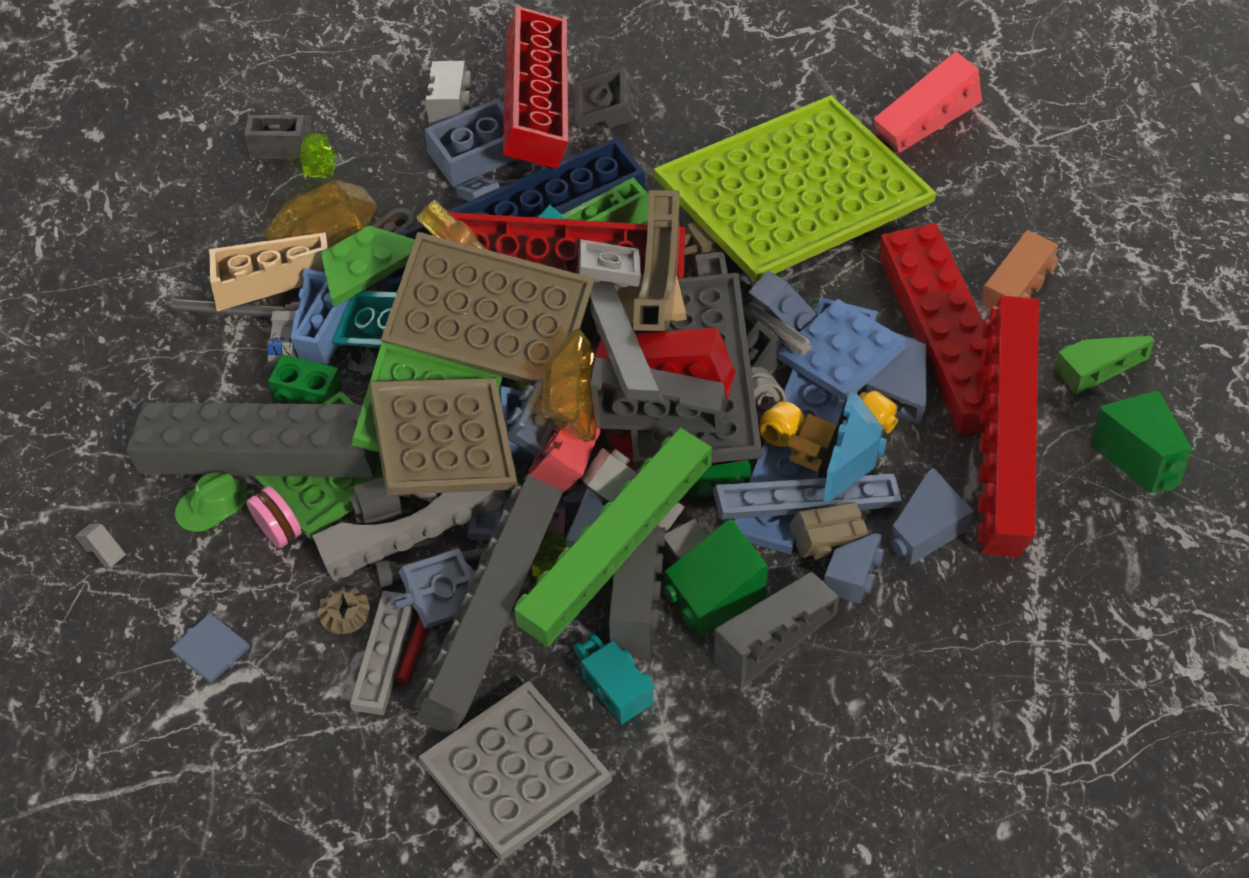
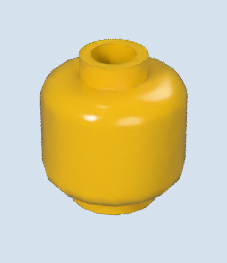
M878 391L861 393L859 397L883 426L882 433H890L898 422V418L895 417L897 413L896 404Z
M780 401L762 414L759 420L761 435L766 442L777 447H785L788 445L792 434L800 435L805 418L795 404L788 401Z

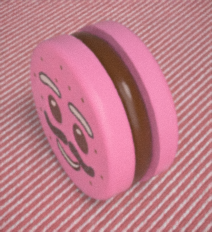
M267 486L261 490L262 493L249 498L247 506L267 538L276 547L283 548L293 538L295 539L300 536L302 529L283 498L272 487Z

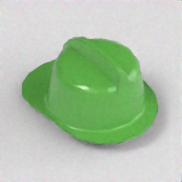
M207 473L198 480L193 490L180 499L175 510L176 520L187 531L201 532L208 530L241 510L247 501V491L244 485L238 480L233 479L230 473Z

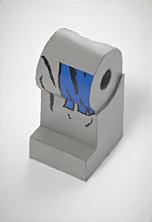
M296 311L272 312V329L268 345V364L270 367L277 366L282 354L298 358L291 340Z

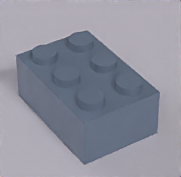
M499 98L424 129L427 152L452 187L515 161V159L503 155L504 104Z

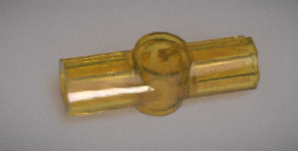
M435 200L427 204L417 216V221L435 237L487 250L466 224L460 220L456 221Z

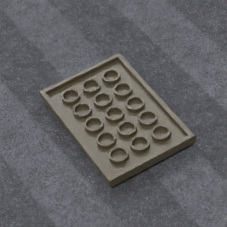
M418 232L390 311L381 343L397 345L534 385L542 378L546 381L543 388L561 392L593 290L595 278Z

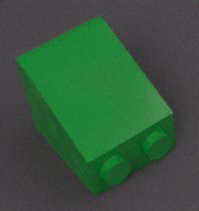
M1154 391L1100 406L1091 440L1092 447L1150 493L1162 490L1170 491L1180 486L1192 447L1160 392Z
M730 519L665 571L663 591L667 599L671 603L675 602L680 608V614L688 627L693 626L700 636L766 599L768 565L735 522Z

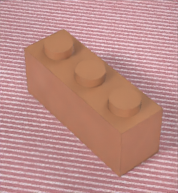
M1027 230L985 284L981 305L991 309L992 306H996L1001 295L1031 298L1033 291L1038 292L1041 289L1045 275L1053 273L1059 262V258L1056 257L1059 244Z

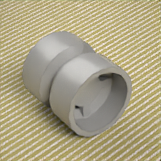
M751 367L757 418L760 419L762 414L774 404L786 401V395L767 369Z

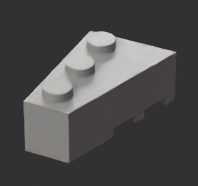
M432 61L430 72L431 84H428L430 96H426L429 127L468 111L465 108L470 107V91H466V89L471 88V72H466L465 61Z

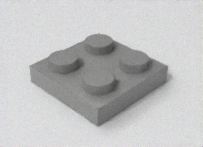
M580 239L578 249L580 275L595 278L594 282L606 281L620 287H639L641 278L639 249Z

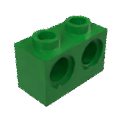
M282 354L268 381L272 399L281 404H323L339 393L342 388L338 368Z

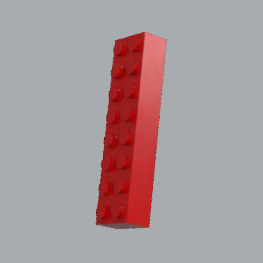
M515 6L506 32L503 155L515 160L536 163L542 167L558 169L568 144L567 20Z
M449 212L446 239L576 273L577 265H579L578 249L580 239L639 249L640 271L641 275H643L648 225ZM680 227L678 279L684 278L685 227Z
M937 223L881 235L879 261L914 338L926 344V365L958 436L962 437L983 432L984 424L980 423V411L982 405H985V395H981L982 377L986 376V366H982L981 357L983 348L987 345V338L982 337L984 321Z
M1001 295L996 306L991 307L989 319H985L983 322L982 337L987 338V345L983 348L981 357L982 366H986V376H983L981 381V395H985V405H982L980 411V423L984 424V434H981L979 452L984 453V462L980 464L978 481L983 483V493L979 494L977 504L978 512L982 513V523H979L977 528V542L981 543V554L1019 558L1035 538L1039 299Z

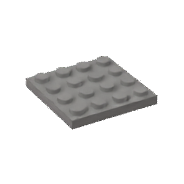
M530 681L514 690L419 756L423 767L501 861L612 782V774Z

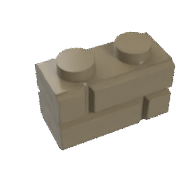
M857 502L798 512L789 523V528L793 539L796 540V547L800 557L813 556L816 560L823 559L831 555L835 549L867 537L868 530L864 520L861 519L862 515Z

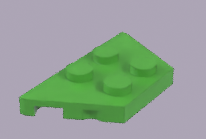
M369 225L323 251L321 255L332 305L336 307L406 266L415 240Z

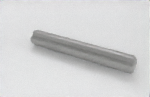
M748 302L747 306H743L744 318L755 325L758 321H762L781 338V343L799 355H805L807 351H811L810 339L753 302Z

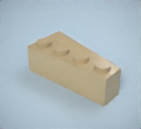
M326 232L209 249L210 283L217 311L301 287L304 283V269L325 272L321 253L329 249Z

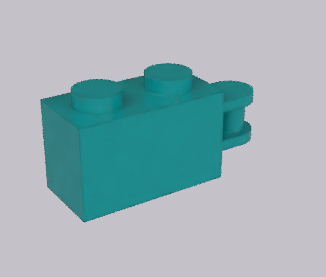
M594 633L588 636L586 642L573 645L576 655L581 660L583 680L620 725L654 704V683L646 672L641 673L635 667V661L628 650L625 648L621 650L615 641L605 646Z

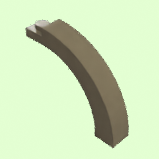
M649 190L646 260L639 298L634 299V331H667L670 326L679 256V190Z

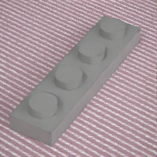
M382 592L350 702L352 711L378 715L385 714L414 610L412 605L396 611L393 610L390 598L402 593Z

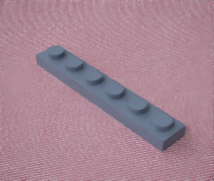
M894 474L865 475L831 502L823 501L826 478L716 485L713 490L720 520L793 515L800 511L850 502H857L859 510L898 507L902 502Z

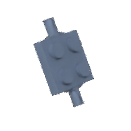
M459 548L402 566L399 574L406 587V593L391 597L390 604L391 606L393 605L392 608L395 611L412 605L417 611L425 629L453 620L459 605L466 595V589L477 570H473L465 562Z

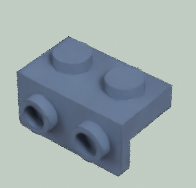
M542 378L533 386L528 384L519 397V400L522 401L520 408L516 407L507 421L511 425L507 432L508 439L536 457L543 451L564 407V404L542 391L546 383Z

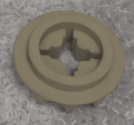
M342 586L340 590L335 592L329 590L328 596L325 599H320V607L317 612L319 621L326 630L335 634H349L357 631L367 622L370 615V605L366 595L361 594L356 587L350 590ZM342 602H345L348 606L345 618H342L338 610L341 608Z

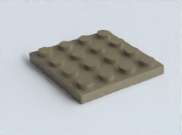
M496 378L370 383L369 393L386 495L514 489L517 478Z

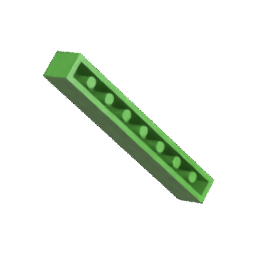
M681 427L673 436H668L661 444L659 452L653 458L649 457L645 460L638 475L633 480L629 479L625 482L617 498L613 502L609 501L604 505L597 520L592 525L588 524L583 528L576 543L571 548L567 547L562 551L555 566L550 571L546 570L541 574L534 589L529 594H524L519 598L514 609L517 626L549 647L712 465V447Z

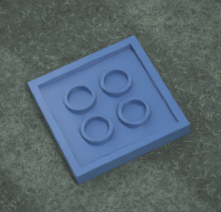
M837 299L799 332L810 339L811 351H807L805 355H799L784 345L777 351L778 360L847 402L850 392L857 393L907 348V342L905 338Z

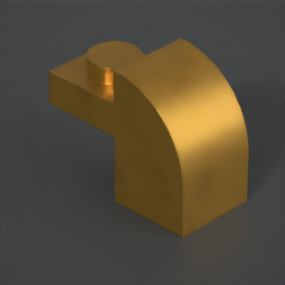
M808 414L800 435L792 434L787 446L794 449L789 460L820 472L831 457L834 446H836L839 426Z

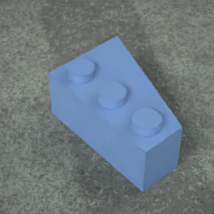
M304 269L303 288L299 291L300 304L299 309L295 312L291 340L300 359L328 365L339 346L334 345L331 341L348 300L334 307L331 303L325 272Z

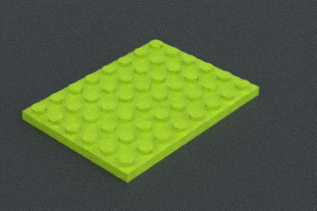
M832 95L653 169V178L665 190H679V205L755 283L768 270L774 274L926 206L934 202L937 195L927 183Z

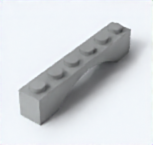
M505 490L442 493L427 507L411 516L394 522L378 525H355L341 522L312 536L332 580L350 576L355 570L366 565L376 564V562L382 561L384 557L397 551L408 550L415 543L426 538L436 537L444 530L457 524H465L473 517L486 511H494L506 503L507 496Z

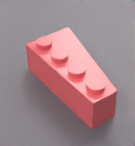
M955 51L874 118L876 135L896 152L900 153L982 103L979 69Z
M582 374L568 388L562 404H564L562 412L543 451L537 457L535 456L524 480L529 474L562 490L563 493H569L576 485L578 479L583 476L596 439L600 434V428H596L590 387L591 379Z

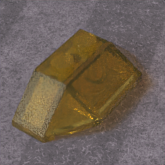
M334 179L285 203L265 232L264 238L266 241L326 232L329 248L367 227L373 213L377 209V204L363 187Z
M579 328L574 330L545 362L544 377H542L543 399L540 405L544 416L550 418L558 429L584 442H591L596 439V423L590 387L595 350Z

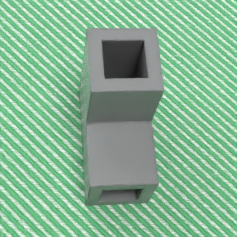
M89 524L74 536L86 552H93L104 567H112L126 555L102 524Z

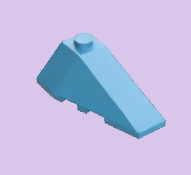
M850 392L845 405L843 416H846V421L844 420L843 424H840L837 443L834 446L827 471L823 499L826 502H831L874 469L878 456L884 457L887 439L882 438L883 426L857 393Z

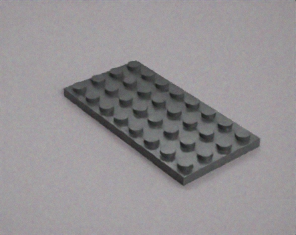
M731 273L680 278L678 282L687 320L676 322L671 320L667 331L718 327L735 369L729 398H725L726 406L722 433H689L712 447V463L762 458L739 274ZM634 331L635 334H636V333L663 332V331ZM631 430L634 470L641 467L649 457L653 458L659 452L663 441L668 436H673L677 431Z

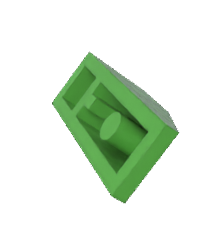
M633 177L564 213L562 216L567 220L641 224L648 220L649 197L648 193Z
M1151 336L1086 339L1073 345L1069 344L1059 351L1054 371L1078 395L1149 359L1154 339Z

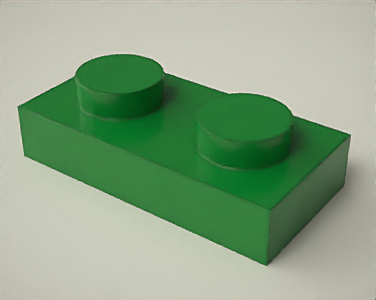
M749 460L710 466L688 490L689 498L711 496L716 485L749 483L751 478Z

